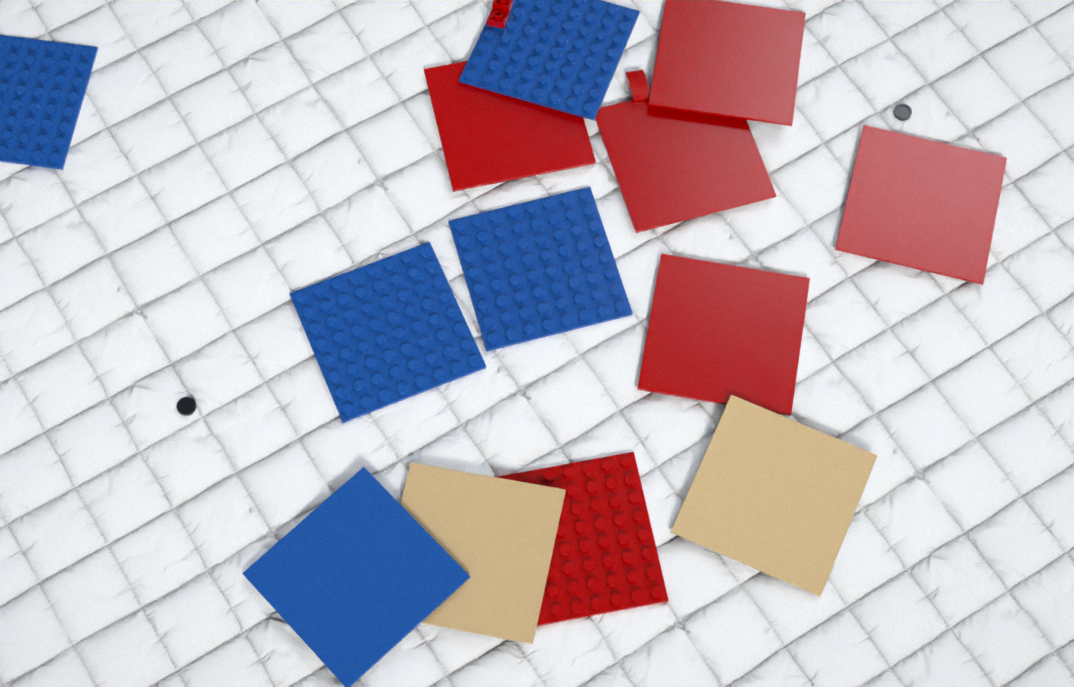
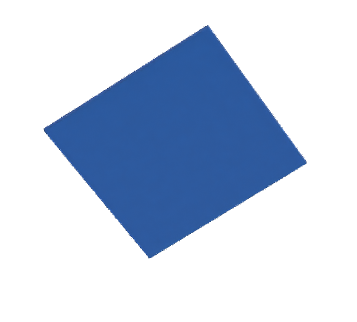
M514 0L504 29L488 26L486 22L460 76L459 82L595 121L640 11L602 0Z
M0 35V162L63 170L97 56L98 47Z
M591 187L448 221L486 352L633 315Z
M430 242L289 293L342 423L487 368Z
M365 467L359 470L242 573L345 687H351L471 578Z

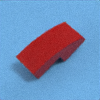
M494 0L492 10L487 19V25L504 29L514 0Z
M644 71L625 72L633 103L649 101L650 90Z

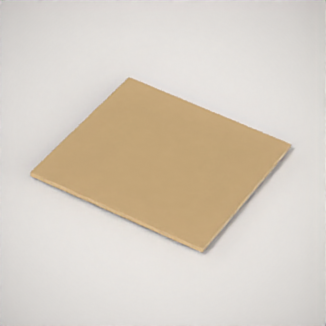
M731 395L670 533L821 597L878 455Z
M411 462L400 504L471 577L421 623L533 644L566 490Z

